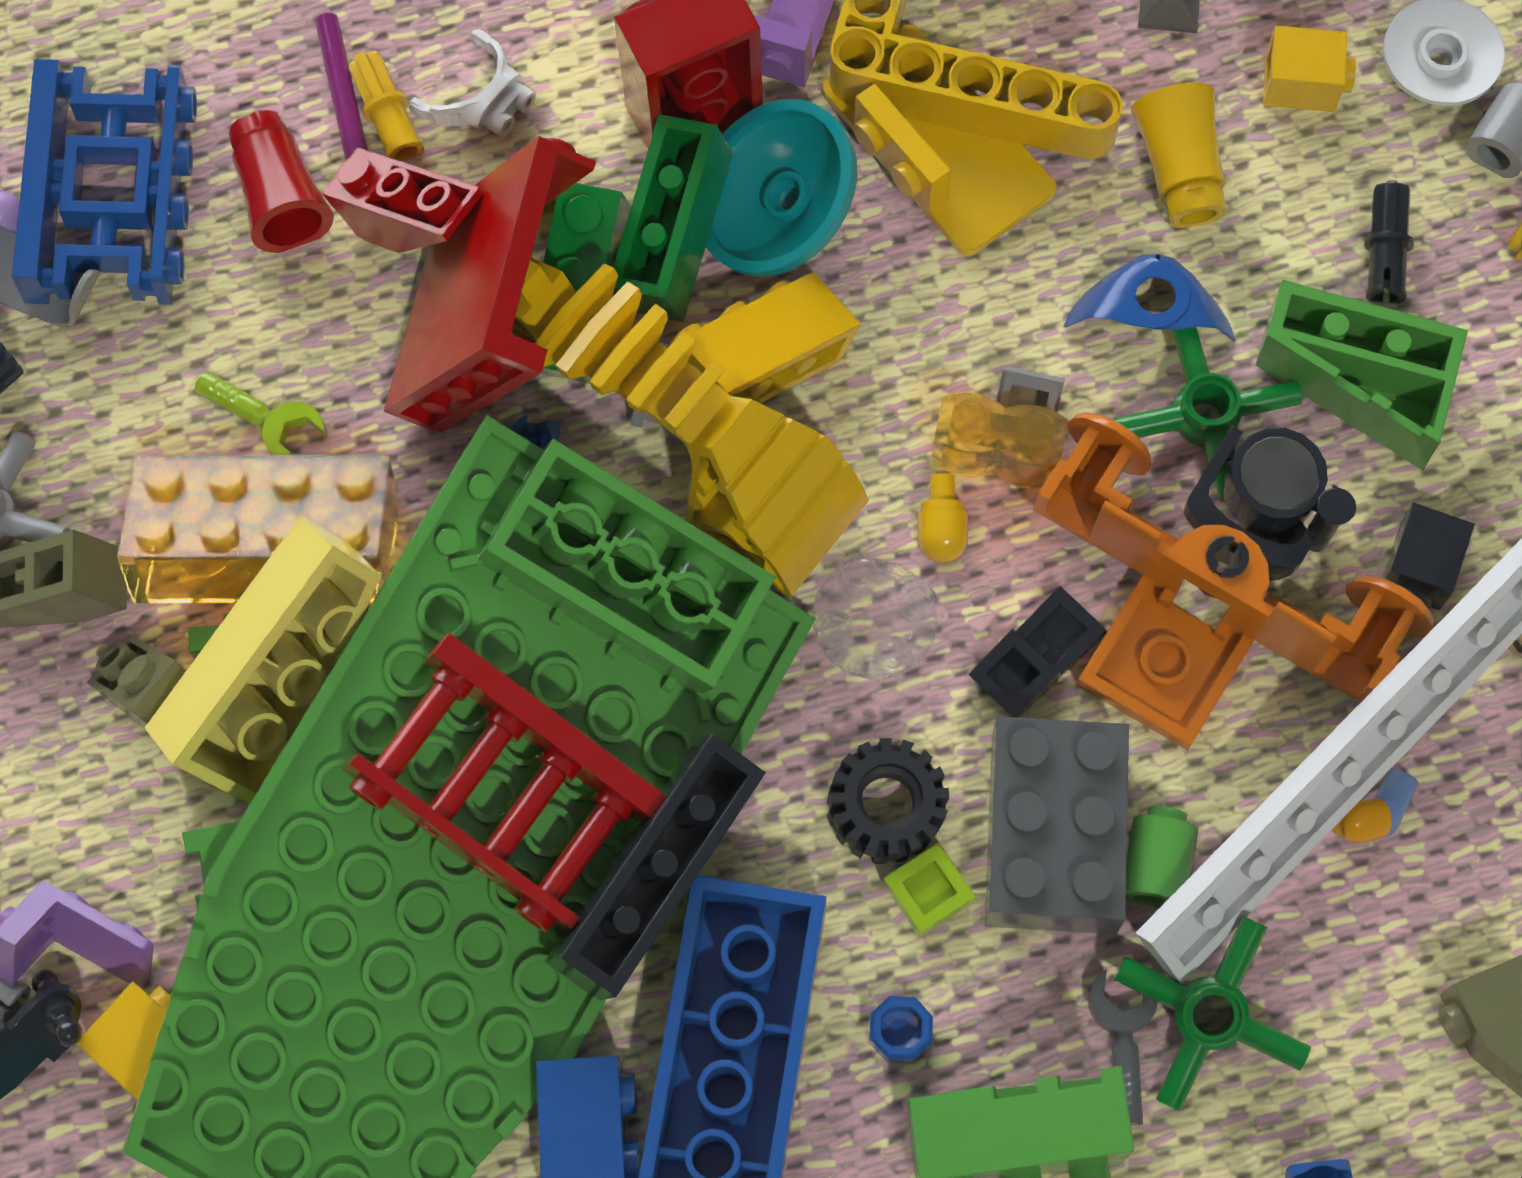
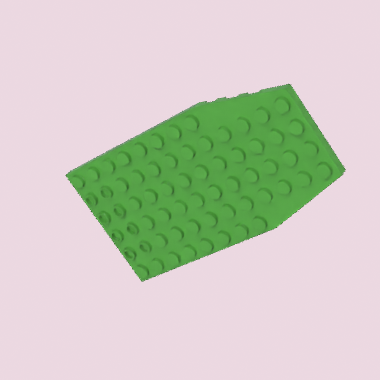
M486 415L208 873L122 1152L168 1178H471L477 1171L476 1168L502 1139H506L525 1119L524 1115L538 1101L536 1061L574 1059L606 999L599 1001L545 963V960L566 929L558 930L552 925L546 933L527 922L514 910L519 900L389 804L382 811H379L363 801L349 789V785L354 778L342 769L357 753L372 764L377 761L434 683L430 677L435 671L424 664L423 661L438 641L449 632L661 791L691 745L711 733L742 754L816 618L769 590L776 576L560 442L552 439L544 449H541ZM469 696L463 702L455 700L396 781L429 805L488 726L485 717L489 711ZM523 737L518 742L510 740L451 822L484 846L543 765L539 761V757L543 752ZM577 777L572 782L564 780L506 863L539 886L596 806L592 799L597 792ZM630 817L626 822L617 821L560 902L575 914L579 912L640 821L636 822Z

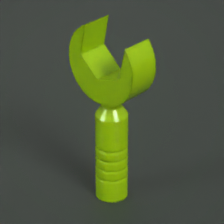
M209 371L204 372L196 382L195 392L218 404L252 425H263V441L272 457L280 463L290 466L300 465L297 458L284 447L289 429L311 424L327 438V429L321 415L309 404L298 401L286 402L270 412L264 402L243 392L241 389L236 388Z

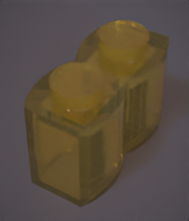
M948 394L943 396L934 437L932 463L939 469L956 476L979 478L993 474L996 478L1011 486L1029 490H1040L1061 458L1068 420L1056 411L1041 406L1015 405L1005 408L997 401L979 394Z

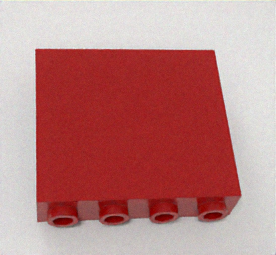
M537 136L475 185L483 191V195L446 242L429 245L383 412L423 428L443 432L542 373L548 349L512 335V327L544 206L591 173L595 168L596 161L576 153L575 148L563 140Z

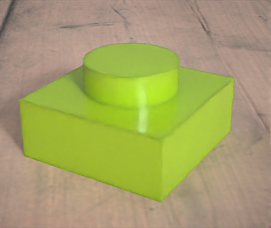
M939 843L883 879V885L919 938L973 904L976 896Z

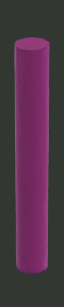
M324 13L316 17L315 24L346 161L357 148L367 151L368 149L339 19L334 13Z

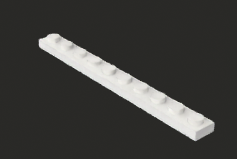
M1522 538L1136 932L1137 936L1168 975L1182 984L1238 927L1242 917H1247L1522 634Z

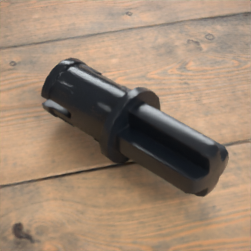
M1395 180L1377 184L1373 190L1371 234L1364 239V247L1370 251L1366 299L1371 302L1383 303L1384 281L1386 279L1390 280L1389 303L1399 304L1407 299V252L1411 251L1414 247V239L1408 235L1411 191L1408 185L1398 183Z

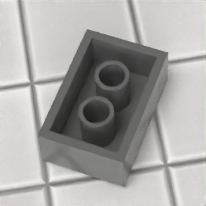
M996 717L991 745L985 927L1117 935L1125 921L1129 724Z

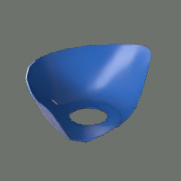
M1160 254L1141 255L1102 278L1085 292L1074 305L1063 326L1067 328L1088 318H1100L1156 330L1206 327L1217 328L1233 342L1236 341L1229 320L1219 304L1196 277L1174 258ZM1150 278H1159L1170 283L1176 295L1174 305L1163 313L1155 314L1144 310L1136 298L1137 288L1143 281Z

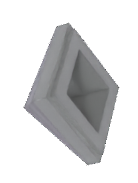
M1004 366L991 424L1052 437L1065 379ZM1014 404L1042 411L1044 417L1008 408Z

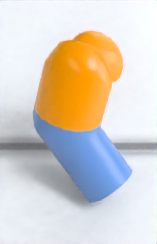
M1390 769L1386 773L1376 797L1359 801L1331 831L1336 835L1345 836L1346 840L1353 843H1365L1389 837L1399 827L1416 790L1418 780L1404 771Z

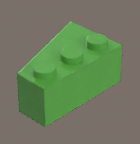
M1282 280L1268 316L1255 365L1283 383L1297 380L1303 396L1423 471L1441 442L1468 330Z
M1122 1066L1100 1069L1101 1078L1060 1082L1059 1076L1035 1079L1036 1085L996 1089V1086L992 1085L909 1098L907 1112L915 1177L1042 1178L1041 1175L1068 1172L1069 1178H1111L1110 1167L1120 1166L1134 1152Z

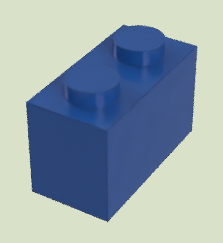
M618 1055L536 1061L541 1178H638L641 1166L638 1141L626 1142L625 1115L637 1114L635 1073L623 1074L622 1063Z

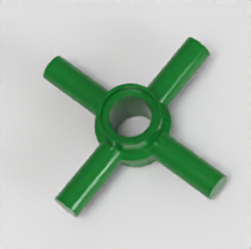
M1197 327L1171 330L1187 385L1180 390L1173 406L1114 417L1113 420L1122 424L1139 438L1179 430L1182 437L1188 442L1205 447L1210 463L1232 426L1238 428L1241 417L1301 405L1302 391L1296 380L1239 392L1236 385L1230 379L1223 375L1209 372ZM1201 403L1210 404L1219 410L1222 417L1206 419L1200 416L1193 406ZM1228 461L1215 480L1220 502H1225L1223 480L1230 464Z
M1243 916L1215 975L1197 978L1187 985L1181 984L1127 956H1124L1114 981L1174 1009L1176 1024L1184 1036L1179 1051L1156 1097L1159 1102L1181 1111L1209 1050L1225 1049L1237 1041L1298 1071L1303 1068L1309 1056L1311 1046L1250 1017L1246 998L1239 989L1268 927ZM1217 995L1225 998L1229 1003L1230 1016L1228 1021L1217 1030L1208 1031L1199 1028L1193 1020V1011L1196 1004L1206 996Z

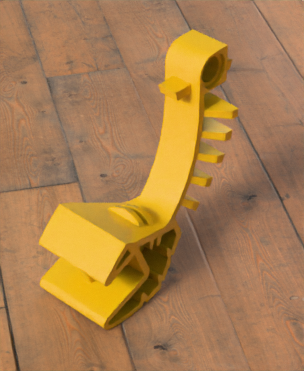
M531 257L511 334L548 349L543 367L556 364L555 366L559 373L569 380L586 375L591 377L589 382L592 389L601 395L616 392L626 399L629 407L638 413L644 411L684 442L692 464L686 521L740 555L747 556L753 563L776 576L773 582L774 587L785 596L792 597L869 501L860 480L849 463L843 459L842 453L829 437L818 433V431L787 418L783 414L753 399L730 396L716 384L725 371L723 367L713 360L702 373L688 362L696 345V340L685 331L668 348L660 344L659 340L668 316L666 310L657 304H654L641 320L632 327L642 295L639 288L627 282L612 297L618 274L613 267L603 264L576 292L562 271Z

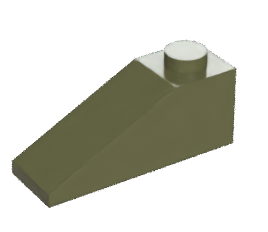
M73 529L0 551V628L78 623L127 609V549Z
M1522 955L1454 983L1439 994L1444 1003V1006L1439 1008V1017L1446 1034L1455 1045L1464 1043L1471 1058L1522 1098Z

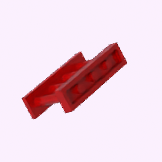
M448 632L438 641L423 661L424 664L435 671L430 677L434 683L377 761L372 764L357 753L342 769L354 778L349 785V789L379 811H382L389 804L519 900L514 908L515 912L539 930L547 933L552 925L558 930L572 929L580 917L560 903L617 821L626 822L629 817L636 822L650 818L666 795ZM469 696L489 711L485 717L488 726L428 805L396 780L455 700L463 702ZM523 737L543 752L539 757V761L543 765L483 846L451 821L509 741L518 742ZM577 777L597 792L592 799L596 806L539 886H537L507 864L506 861L564 780L572 782Z

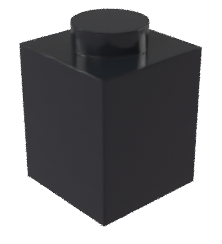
M1413 502L1400 523L1382 578L1410 591L1420 598L1429 610L1430 607L1441 610L1454 591L1475 523Z

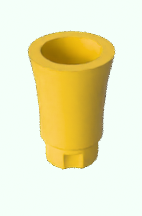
M1200 82L1179 83L1156 89L1139 98L1132 105L1131 112L1144 140L1154 172L1159 199L1165 203L1171 226L1185 228L1204 225L1225 215L1224 209H1226L1223 187L1226 182L1216 131L1214 88L1211 85Z

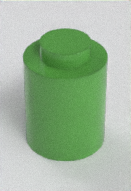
M1152 806L1148 808L1147 815H1138L1133 818L1126 857V901L1160 908L1191 877L1199 829L1195 825L1186 822L1187 814L1171 807Z

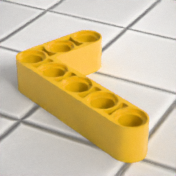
M844 0L831 42L830 86L833 93L841 101L855 105V96L875 83L898 111L907 118L1083 159L1102 157L1112 149L1116 141L1122 116L1123 101L1120 94L1111 85L1097 80L897 35L907 0ZM876 12L882 16L871 18L862 14ZM855 62L865 64L867 67L852 69L846 65ZM919 76L926 79V81L912 83L904 78ZM969 89L979 90L985 95L979 97L969 96L963 91ZM1036 103L1044 109L1029 110L1022 105ZM1086 116L1095 117L1103 123L1089 124L1081 118Z

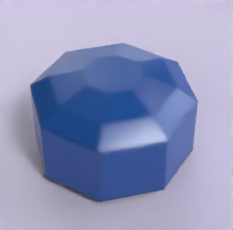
M889 996L871 1012L869 1044L886 1062L913 1063L931 1047L933 1016L916 997Z

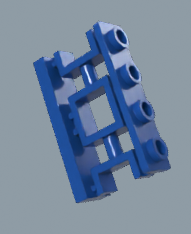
M34 59L12 268V279L24 303L49 304L50 294H57L59 299H71L74 272H86L90 269H96L101 271V273H128L127 287L133 301H145L146 296H156L159 305H172L173 285L183 284L185 272L184 252L182 248H176L177 230H187L189 222L188 196L186 193H180L181 176H191L193 170L191 140H184L186 123H195L197 119V93L195 87H187L181 65H168L167 75H160L158 69L146 68L143 95L91 93L92 84L85 67L73 66L72 72H63L59 60ZM162 100H165L160 161H157L158 155L152 137H125L127 123H160ZM69 104L76 121L102 122L101 136L66 135ZM84 164L137 165L134 202L81 201ZM153 206H156L151 269L148 271V260L143 246H116L117 229L151 230ZM58 209L66 228L92 229L91 245H55Z

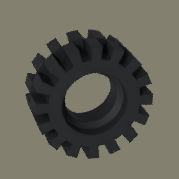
M880 738L878 745L871 746L868 741L859 745L857 752L853 755L849 753L842 760L838 771L835 772L827 797V804H829L828 820L830 826L835 825L837 829L835 837L842 845L846 842L853 847L851 854L860 859L865 854L873 857L872 863L884 864L886 859H894L895 863L906 861L908 856L914 853L917 856L926 849L928 844L934 840L945 821L948 812L946 804L949 800V787L944 788L942 784L945 774L940 766L936 769L933 768L930 764L933 756L925 749L921 754L911 750L914 745L912 742L903 740L901 746L892 745V738ZM881 778H890L902 783L912 797V811L908 818L894 825H884L874 821L866 813L862 801L863 791L871 782Z

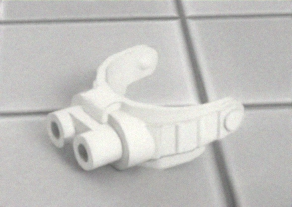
M476 29L469 34L470 39L477 46L488 51L497 61L496 74L489 86L477 96L451 105H433L431 107L414 97L409 102V109L418 118L429 120L436 125L449 127L471 125L479 131L489 129L498 136L504 137L514 125V113L517 110L522 113L527 112L535 101L536 93L522 84V75L509 66L505 52L499 43L483 30Z

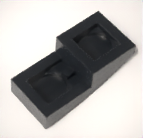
M1059 586L1016 631L1012 628L968 675L1008 714L1018 718L1106 635L1107 630Z

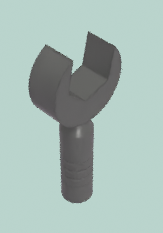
M1106 969L1096 978L1091 987L1089 1009L1092 1017L1101 1028L1116 1034V1041L1112 1047L1113 1067L1122 1066L1130 1124L1143 1125L1139 1047L1133 1040V1033L1147 1026L1156 1012L1158 1002L1143 995L1142 1004L1121 1011L1104 996Z

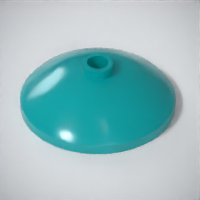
M783 99L763 104L751 110L735 121L722 134L731 148L733 156L706 248L719 262L738 273L748 276L767 277L782 274L801 266L817 255L830 242L845 220L851 207L857 184L856 152L852 139L843 124L827 110L812 102L798 99Z

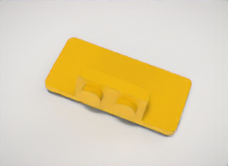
M907 24L899 28L897 35L930 42L915 25ZM855 62L846 65L852 69L867 67L865 64ZM830 76L823 82L822 93L824 98L853 130L860 145L866 152L874 155L891 174L899 190L906 197L914 200L961 255H975L1047 204L1055 196L1056 182L1022 144L904 117L875 83L855 96V105L841 101L833 93L830 86ZM919 76L904 78L912 83L926 81V79ZM973 89L963 91L969 96L979 97Z

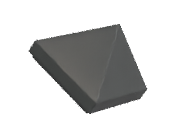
M1140 0L1138 28L1197 33L1200 0Z

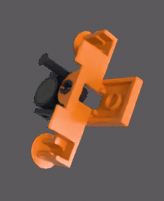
M1087 412L1076 414L1067 423L1068 432L1077 445L1067 461L1060 458L1038 492L1033 511L1142 574L1141 579L1080 675L1076 685L1188 751L1254 640L1361 703L1395 668L1401 658L1396 651L1404 637L1407 635L1424 638L1433 629L1434 619L1432 613L1423 601L1404 587L1385 578L1363 575L1350 580L1346 584L1345 593L1351 603L1358 608L1349 625L1327 612L1318 621L1272 593L1268 592L1266 595L1270 583L1269 573L1279 576L1293 574L1297 571L1309 550L1313 552L1323 551L1339 526L1349 522L1355 516L1357 510L1356 501L1347 490L1336 485L1325 490L1328 482L1326 461L1318 446L1304 434L1287 428H1265L1249 435L1234 451L1243 432L1232 426L1185 503L1184 515L1194 529L1185 533L1180 539H1177L1129 511L1133 499L1113 488L1122 472L1130 475H1145L1150 471L1151 457L1149 450L1139 437L1122 424L1101 414ZM1227 461L1230 464L1223 480L1224 500L1232 516L1246 528L1264 534H1284L1301 526L1313 511L1316 512L1300 541L1294 544H1279L1263 539L1231 521L1215 506L1209 496V490ZM1217 562H1222L1229 568H1224L1222 573H1218L1216 569L1219 564ZM1184 580L1198 587L1205 595L1217 598L1229 605L1216 629L1171 604Z

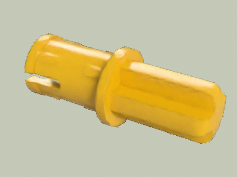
M377 51L357 53L355 59L349 64V70L365 104L362 109L365 121L374 124L385 148L386 157L404 162L421 155L424 146L418 138L406 111L409 104L405 93L397 91L381 54Z

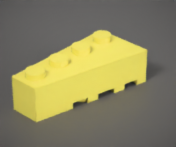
M301 515L145 726V730L171 764L250 804L330 673L338 653H342L360 624L381 575L350 544Z

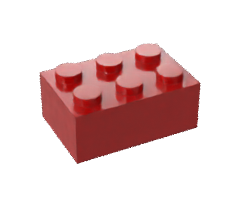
M640 0L630 5L624 13L614 16L625 104L647 148H649L659 114L717 125L723 134L743 115L763 105L760 26L745 0Z

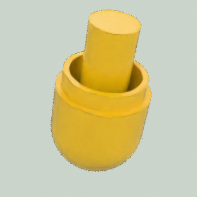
M939 473L930 476V500L922 502L921 511L918 512V544L922 553L930 560L938 563H948L960 557L967 547L968 512L965 510V503L963 501L955 500V475Z

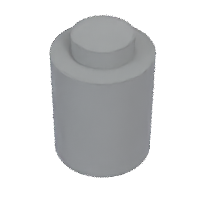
M1509 83L1502 87L1466 143V152L1473 162L1502 178L1516 177L1522 171V83Z

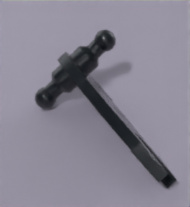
M48 969L40 970L32 978V989L36 992L35 996L7 1023L3 1020L0 1021V1099L14 1090L46 1058L55 1062L66 1050L77 1044L82 1038V1027L79 1024L82 1010L81 1000L72 987L58 982L57 975Z

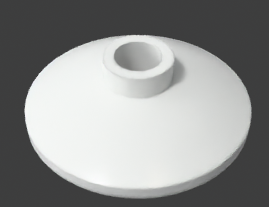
M1419 0L1402 9L1391 21L1383 41V58L1394 82L1410 96L1432 105L1457 106L1478 99L1495 84L1503 68L1505 48L1502 36L1494 22L1474 5L1462 0ZM1434 54L1442 55L1447 58L1449 65L1437 64L1430 59V56Z

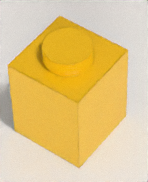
M1275 25L1266 52L1263 106L1335 112L1342 92L1351 93L1355 80L1356 57L1346 56L1348 32Z

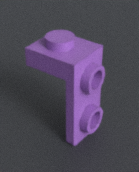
M772 0L766 18L754 15L760 26L762 76L802 87L806 86L836 0Z
M42 880L16 908L10 906L0 914V978L12 985L53 941L129 984L133 981L143 988L150 979L153 943L145 938L134 926L127 923H118L90 907L82 897L75 893L63 892Z

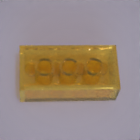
M390 454L136 456L117 555L133 603H237L301 515L350 544L381 575L370 602H373L390 574L393 562L398 517V493Z

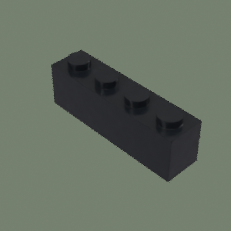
M713 733L693 743L661 789V792L666 795L650 818L640 820L576 914L580 918L572 929H566L545 960V963L599 1001L616 998L766 772Z

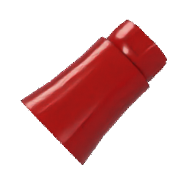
M256 110L248 116L238 118L231 125L228 134L234 150L232 160L247 206L253 244L266 252L281 253L321 239L331 228L334 215L315 185L295 137L288 132L287 127L281 121L277 112Z

